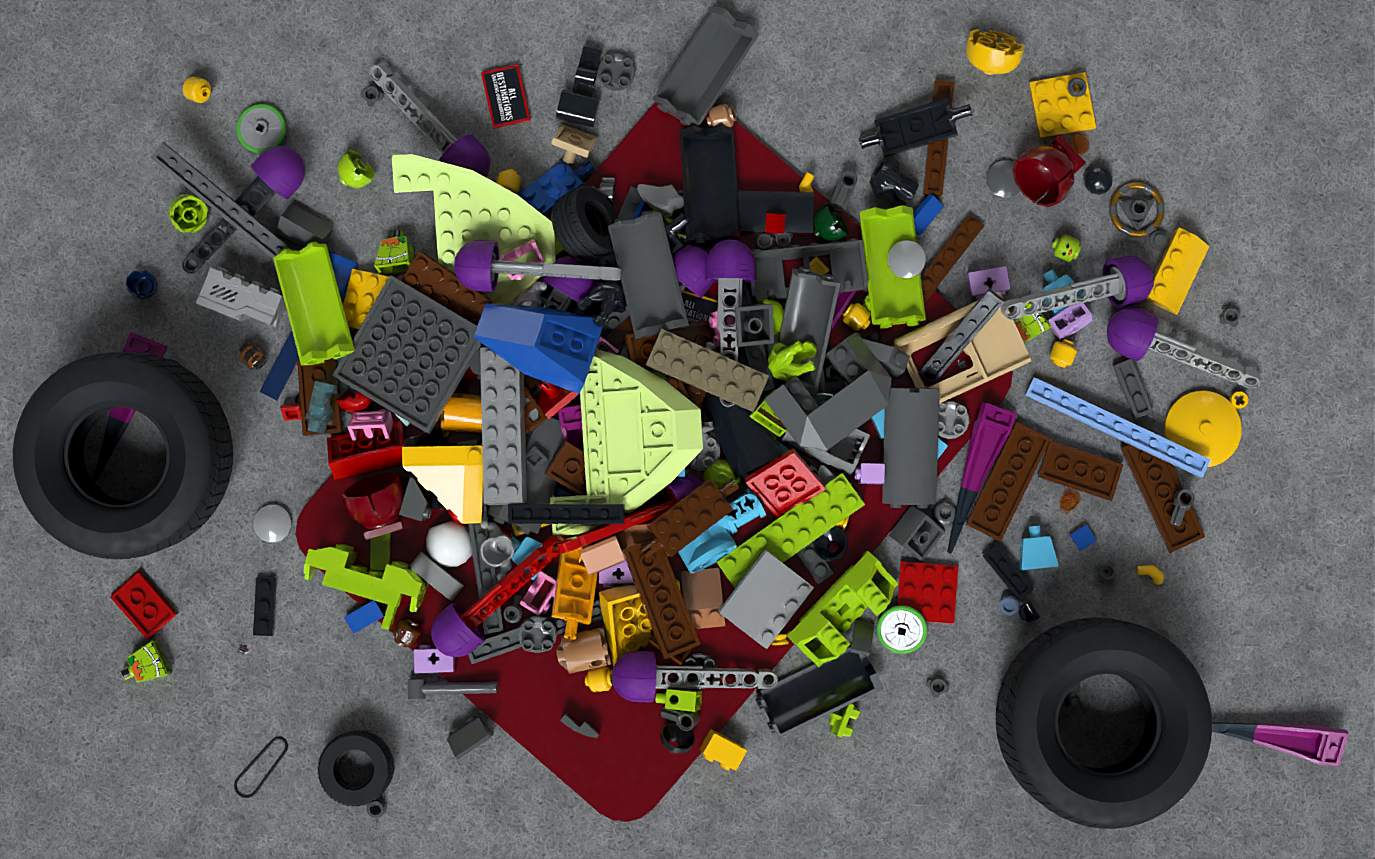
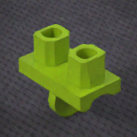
M850 704L829 714L828 716H831L828 724L832 725L829 732L841 738L842 735L850 737L853 727L847 724L849 718L856 720L859 717L860 710L854 707L853 704Z

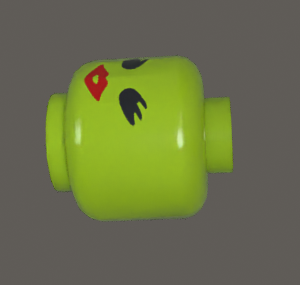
M1063 234L1061 238L1056 237L1052 246L1055 249L1054 255L1067 262L1072 261V259L1076 260L1082 247L1078 239L1067 234Z

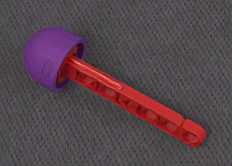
M685 474V477H676L670 484L658 492L659 498L662 499L661 502L626 515L625 524H604L557 543L559 552L563 554L573 551L581 546L588 545L660 516L702 485L703 482L690 474Z
M555 534L542 544L543 546L537 548L466 612L454 603L446 607L432 624L431 636L436 648L446 656L462 657L480 646L485 641V638L477 626L550 563L553 557L555 558L560 554L558 546L553 547V545L559 541H564L561 535Z

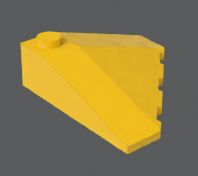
M481 445L402 447V467L408 472L411 471L418 478L417 481L427 491L431 490L438 497L437 500L447 510L451 509L458 516L457 519L462 524L482 522L483 449Z
M676 580L680 589V581ZM635 585L619 586L599 592L601 612L613 666L624 654L637 651L640 646L645 647L653 637L650 622Z

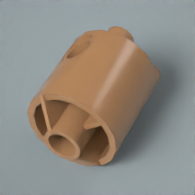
M603 627L578 632L576 639H569L570 636H568V639L561 636V642L556 649L559 664L569 674L611 665L607 638L605 637Z

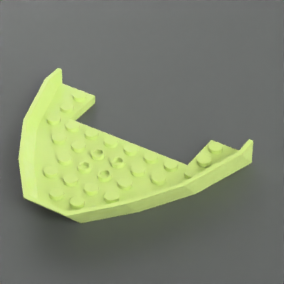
M391 153L394 193L433 190L438 262L454 274L456 254L465 244L475 240L497 241L500 257L534 239L545 263L553 264L556 261L555 235L552 222L517 194L470 169L413 154ZM534 250L512 261L530 262L537 258ZM498 273L495 291L480 292L497 304L510 305L517 295L526 292L541 276L526 275L519 280H510L508 274Z
M596 349L585 384L580 392L587 495L550 497L551 504H625V515L633 512L670 484L703 449L701 409L664 379L623 356ZM552 524L553 535L581 534L602 524Z

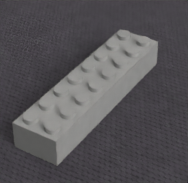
M488 347L480 348L484 504H527L524 374Z

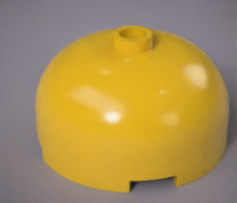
M976 29L969 33L966 43V56L969 62L977 69L989 75L1006 74L1013 71L1020 64L1025 45L1017 43L1016 37L992 30L979 33L980 30ZM997 35L1003 37L1001 38L1000 43H996L998 38Z

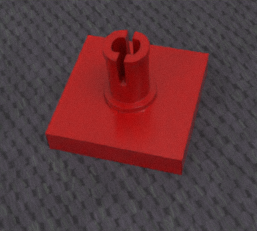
M539 380L537 384L542 390L534 398L543 413L550 419L574 399L578 393Z

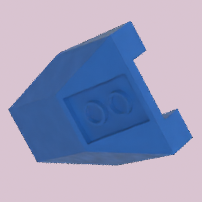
M485 303L474 338L523 374L580 394L585 384L603 325L601 327L597 326L593 322V316L551 308Z

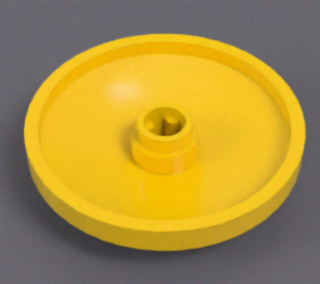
M1195 391L1180 397L1173 403L1165 417L1164 437L1211 459L1208 467L1218 465L1227 460L1235 452L1241 439L1242 426L1236 408L1225 397L1211 391Z

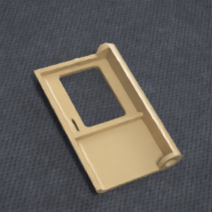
M1000 291L995 292L1003 298ZM978 301L894 339L892 347L910 355L906 367L915 387L939 388V403L1031 362L1030 354L1014 320L1007 319L1001 313V307L966 346L973 362V367L930 387H926L921 376L918 375V370L911 357L912 353L949 336Z

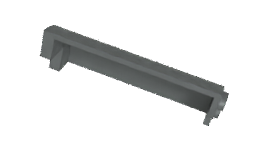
M652 210L642 212V216L636 219L626 220V217L616 219L614 224L608 226L617 265L621 269V282L635 339L658 335L661 329L670 332L689 326L661 212L653 213Z
M800 267L799 269L793 268L778 343L790 347L799 340L802 345L806 341L816 345V355L801 361V364H804L811 360L816 369L802 373L797 378L810 394L817 395L840 282L835 280L833 275H821L811 272V269L808 267ZM772 375L775 385L782 386L787 383V381L776 379Z
M890 387L889 404L885 407L883 460L885 475L882 503L890 504L891 508H902V505H917V508H928L929 504H936L939 388Z

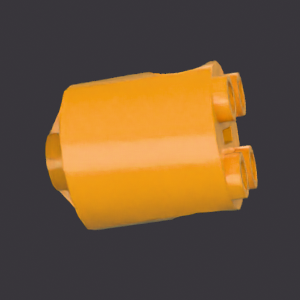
M453 393L443 410L445 413L444 418L441 419V429L452 432L482 434L481 395Z

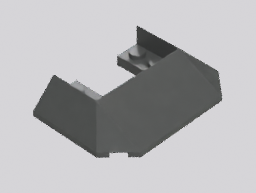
M857 332L844 339L843 342L826 354L848 386L820 407L797 376L779 387L765 399L799 447L827 451L888 406L892 378Z

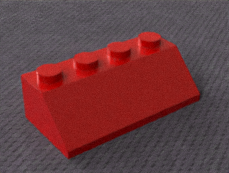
M402 421L394 422L389 439H385L382 428H373L374 435L372 438L366 437L364 430L357 432L356 440H352L350 433L327 438L328 464L334 480L402 465V447H404L403 443L406 439Z

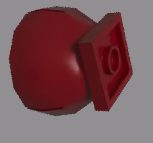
M1059 135L1049 146H1035L1018 157L1013 167L1015 183L1023 195L1033 203L1037 202V205L1051 207L1062 202L1067 197L1074 184L1075 173L1086 162Z
M384 473L368 477L349 486L341 494L343 505L352 519L364 526L363 533L366 540L403 529L404 516L399 515L405 496V490L397 474Z

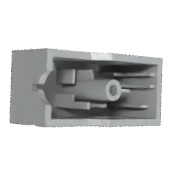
M218 266L216 269L210 267L196 304L240 322L253 318L278 328L286 308L281 291L270 288L269 291L264 284L254 280L251 284L249 283L250 280L236 273L234 276H231L232 273Z
M855 429L829 450L824 451L816 448L799 447L790 433L786 431L781 444L799 450L809 457H814L822 463L832 465L838 470L851 475L857 466L870 435Z

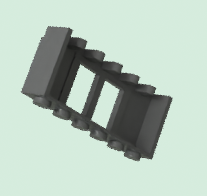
M853 238L847 240V242L830 241L828 244L811 243L808 246L802 247L800 245H792L789 248L783 249L781 247H773L765 251L762 249L752 250L756 267V281L751 282L753 302H756L758 299H787L789 287L785 288L782 260L803 258L804 267L810 268L809 257L830 255L832 275L835 276V280L840 282L838 294L841 292L868 290L863 240Z

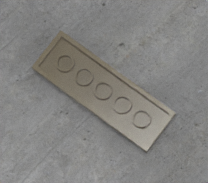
M663 329L660 330L646 363L648 367L751 412H754L769 377L764 373Z

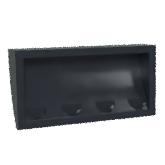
M738 190L740 231L765 232L766 213L786 214L785 232L813 233L814 192Z

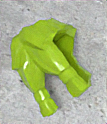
M799 340L790 347L777 343L773 345L769 355L768 369L773 377L787 382L802 373L814 371L816 368L811 360L804 364H801V361L814 357L817 347L814 343L808 341L802 345Z

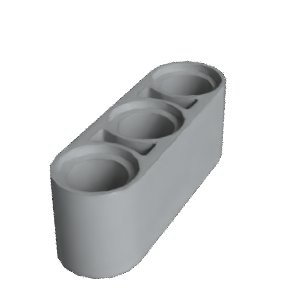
M422 551L409 566L415 573L451 601L464 588L460 581Z

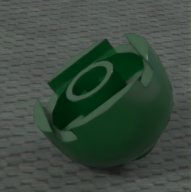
M826 203L817 210L813 218L815 226L813 231L818 238L822 237L829 242L839 241L849 235L847 233L849 230L841 215L833 212L836 209L830 203Z

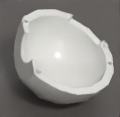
M451 521L430 528L426 537V549L431 559L438 565L447 568L457 567L465 563L472 555L468 525Z

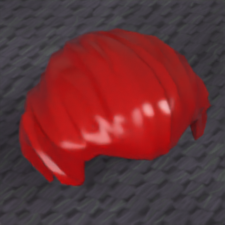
M348 389L336 400V403L346 412L353 413L366 409L372 399L358 391L354 395L352 390Z

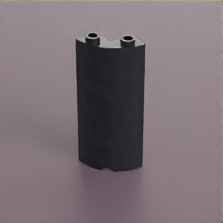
M720 124L708 129L693 125L679 130L685 219L690 221V224L686 225L687 241L695 242V245L702 246L706 245V243L741 239L733 128Z
M738 353V362L743 364L741 357ZM732 354L727 355L730 357L729 359L735 361V357ZM708 392L706 393L702 404L710 422H713L714 432L735 479L740 477L745 479L757 469L783 455L775 434L749 417L752 413L751 411L737 405L726 407L722 405L719 397ZM723 399V401H724L725 403H727V404H730V403H731V402H728V401H726V400Z
M849 645L847 650L838 658L825 662L820 667L812 663L778 679L777 684L773 688L756 690L758 695L756 702L760 709L764 708L770 720L767 725L771 733L776 732L779 739L883 689L868 656L850 652L851 645Z

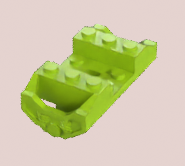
M336 544V547L308 550L304 563V578L306 580H312L319 568L326 570L322 585L394 607H399L403 594L412 596L411 612H417L424 599L428 582L424 581L411 568H408L409 564L393 561L392 564L386 565L384 572L377 570L375 572H368L367 567L361 565L354 566L358 553L353 551L354 547Z
M869 551L862 554L863 557L855 566L851 565L799 620L800 623L786 634L818 667L825 662L838 658L847 650L850 643L842 634L864 613L866 608L878 616L891 602L894 589L898 583L883 568L881 562ZM876 571L884 578L878 586L871 580ZM817 638L822 645L812 653L805 644Z

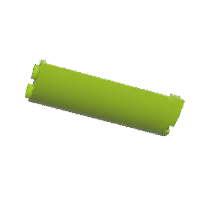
M901 205L887 210L874 207L860 211L872 324L880 325V328H890L892 325L907 324V326L919 325V321L926 320L921 275L912 278L898 277L892 273L888 266L889 251L895 244L907 240L917 243L913 208Z
M310 242L300 251H291V249L281 250L280 254L275 256L273 260L301 365L324 363V360L331 358L335 360L354 352L327 245Z

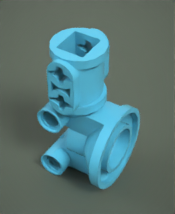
M750 487L745 489L746 493L728 502L733 508L731 513L736 515V519L728 513L678 552L690 573L705 569L734 551L737 545L730 533L738 532L737 528L758 516L760 518L766 516L759 499ZM746 502L753 505V509L749 506L746 507Z

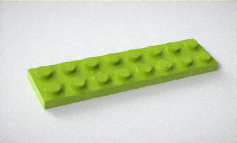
M843 473L827 483L825 491L805 503L796 505L717 562L734 588L738 586L765 550L783 563L865 505Z

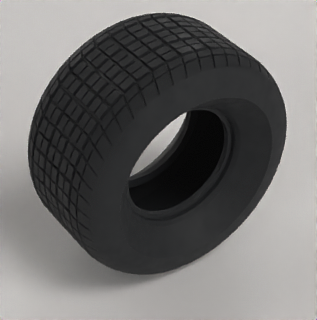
M111 352L90 355L73 361L57 370L30 397L19 418L13 442V468L16 483L21 497L34 519L47 533L67 547L80 553L103 559L105 557L106 559L116 560L118 558L131 559L142 557L171 547L191 536L192 533L199 530L209 520L221 503L230 481L233 465V443L226 415L212 391L201 379L182 365L161 356L139 352ZM116 407L130 408L148 417L160 431L166 447L167 457L163 476L155 489L139 501H124L109 496L93 482L85 466L84 445L90 428L100 416Z
M1082 618L1064 622L1046 630L1027 644L1013 660L1005 674L997 698L995 720L998 743L1005 763L1016 781L1030 796L1048 810L1068 821L1083 826L1101 829L1126 828L1142 824L1160 816L1176 805L1189 792L1203 770L1208 757L1212 737V714L1207 691L1200 675L1186 655L1170 640L1147 627L1132 622L1110 618ZM1100 674L1118 675L1133 686L1142 700L1145 710L1143 737L1134 752L1118 764L1103 768L1080 765L1069 756L1059 736L1058 716L1063 700L1075 685L1086 678Z

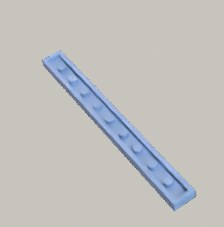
M1035 377L1025 395L1200 478L1204 476L1211 459Z

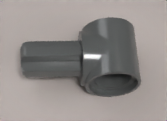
M1187 489L1179 490L1174 494L1173 505L1175 507L1169 521L1172 525H1181L1185 511L1189 510L1195 501L1194 493ZM1182 493L1188 496V501L1185 504L1180 500Z
M665 707L661 711V717L675 721L676 725L684 731L691 730L700 720L697 711H679L665 709ZM685 717H689L692 723H688Z

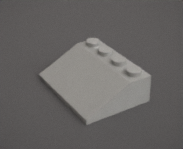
M765 550L718 612L767 649L814 587Z

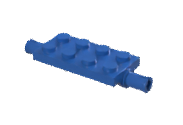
M562 160L521 191L518 196L546 217L552 212L553 205L559 197L577 187L585 186L582 179L594 171L595 168L587 160L576 170H572Z

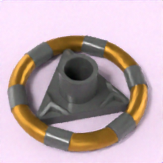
M1132 182L1120 187L1112 196L1109 205V216L1113 225L1121 233L1131 237H1144L1156 231L1162 223L1165 213L1164 202L1158 191L1154 187L1141 182ZM1132 189H1141L1153 196V198L1119 199L1123 194ZM1154 201H1156L1157 217L1155 221L1145 229L1140 230ZM1117 202L1135 230L1124 226L1117 217Z

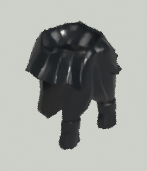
M898 161L882 162L869 181L873 195L880 193L895 207L906 206L903 200L911 199L916 194L919 186L917 182L900 173ZM896 192L899 193L903 200L899 199V197L896 195Z
M595 280V289L578 301L576 305L580 310H585L584 315L593 316V322L601 327L612 312H625L626 298L623 287L616 281ZM592 302H596L591 308L585 310Z

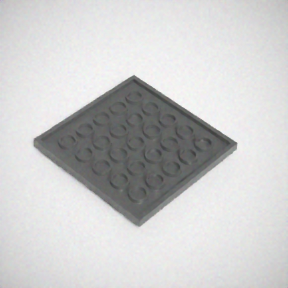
M390 275L352 341L355 351L342 358L332 376L430 434L482 343L474 338L477 329L475 324Z

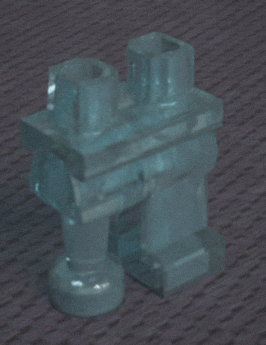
M315 381L309 413H306L305 419L310 420L307 430L325 434L327 424L332 425L333 419H330V416L333 413V409L330 406L331 395L336 394L338 386Z

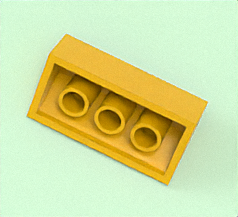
M1177 228L1174 230L1155 270L1153 289L1145 300L1177 315L1209 246L1198 236L1184 229Z

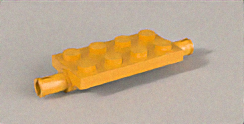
M582 546L573 551L560 554L551 617L566 620L564 638L567 639L568 636H570L569 639H576L578 623L589 625L592 617L598 573L589 576L579 552L582 550Z

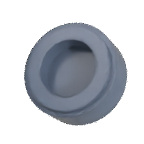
M1007 595L1000 601V610L1006 615H1014L1020 608L1019 600L1013 595Z

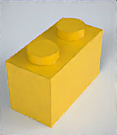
M710 729L700 747L705 759L711 762L713 760L720 762L719 765L728 771L730 768L736 771L747 752L743 745Z

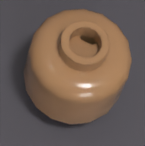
M726 103L712 107L709 110V116L706 117L710 127L720 124L732 127L734 121H736L733 107H729Z

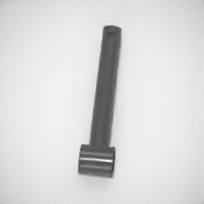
M424 678L408 679V699H424L426 694L498 693L497 681L425 683Z

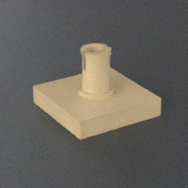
M562 124L553 137L551 144L565 149L563 161L573 164L576 154L586 158L589 156L598 137Z

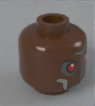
M411 617L409 619H401L393 630L394 641L402 647L414 645L422 633L419 626L420 623Z

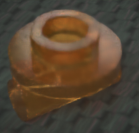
M1079 134L1074 136L1070 146L1079 155H1083L1088 152L1089 141Z
M1069 493L1061 498L1059 504L1067 515L1081 501L1075 494Z

